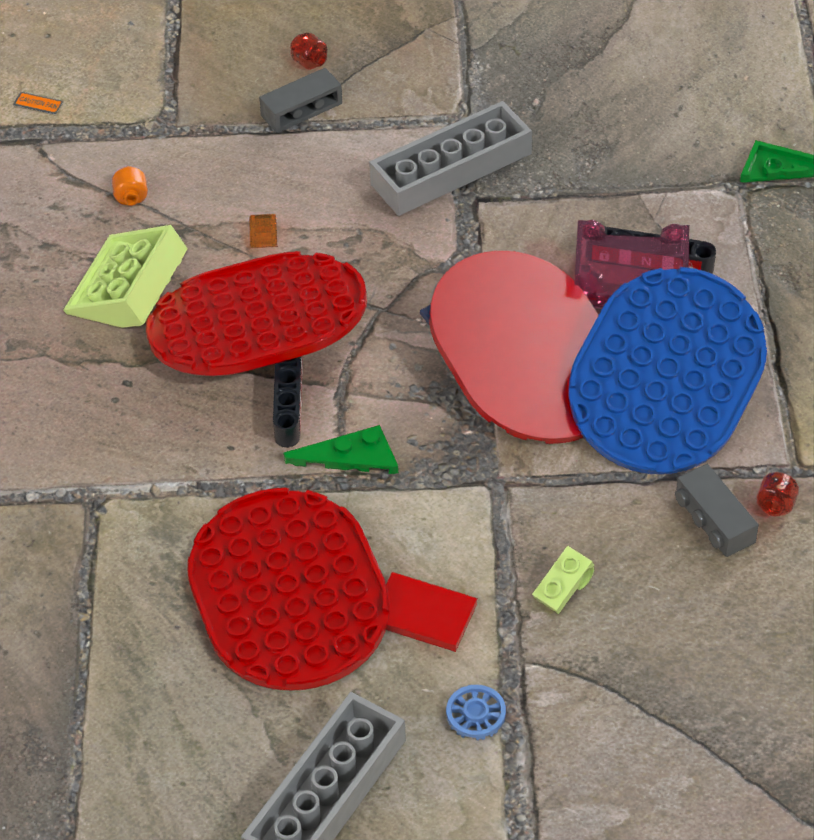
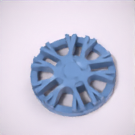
M484 685L462 687L454 692L448 700L446 706L448 724L462 738L467 736L476 738V740H484L486 736L490 735L492 737L494 733H498V729L505 722V702L501 695L490 687ZM471 692L472 699L465 701L462 695ZM479 692L484 693L482 699L478 698ZM491 697H493L497 701V703L493 705H488L486 703L488 700L491 699ZM452 713H460L462 716L453 718ZM488 720H495L497 722L492 725ZM484 724L486 729L482 730L480 725ZM471 726H475L477 731L469 730L468 728Z

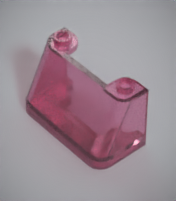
M578 220L574 286H579L594 308H603L610 296L621 285L641 276L642 273L659 268L663 270L680 269V267L689 268L690 225L670 224L662 229L660 238L605 235V227L595 220Z

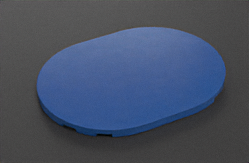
M680 267V269L663 270L659 268L650 270L621 285L603 306L572 366L569 380V403L573 419L583 437L599 454L609 461L640 473H678L697 467L715 456L734 433L764 371L767 347L764 327L758 313L754 311L746 300V296L735 286L714 274L694 268Z

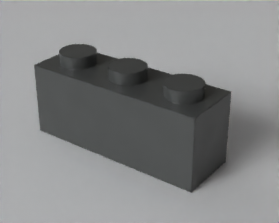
M326 68L320 69L260 96L261 117L276 133H279L341 105L342 86Z
M708 463L677 478L675 497L678 504L688 510L692 515L695 525L706 532L714 548H719L723 555L728 557L756 543L759 524Z

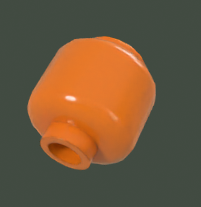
M131 166L123 167L115 172L112 177L113 195L120 204L136 205L143 202L147 197V181L144 172Z

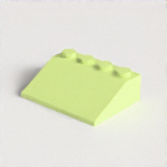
M171 225L109 235L65 306L64 312L68 315L121 328L143 325L147 321L153 307L159 301L160 295L170 282L171 276L181 263L188 248Z

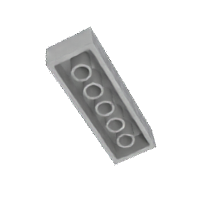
M501 101L369 161L370 185L393 211L400 216L531 155L532 130L504 101Z
M350 692L242 834L241 840H334L405 743V720Z

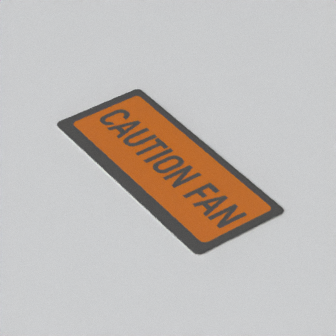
M20 92L13 105L55 115L63 101Z

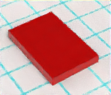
M392 572L386 583L390 610L386 630L456 652L476 609L478 598Z

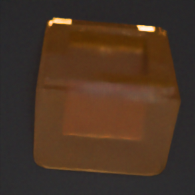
M250 215V247H278L276 215Z

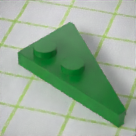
M755 140L741 173L740 182L814 177V155Z
M380 425L283 452L285 464H293L294 466L306 467L308 462L325 464L326 469H356L362 472H369L370 468L389 469V474L399 473L398 464Z

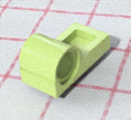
M567 546L533 592V597L559 614L577 589H583L591 580L594 573L593 562Z

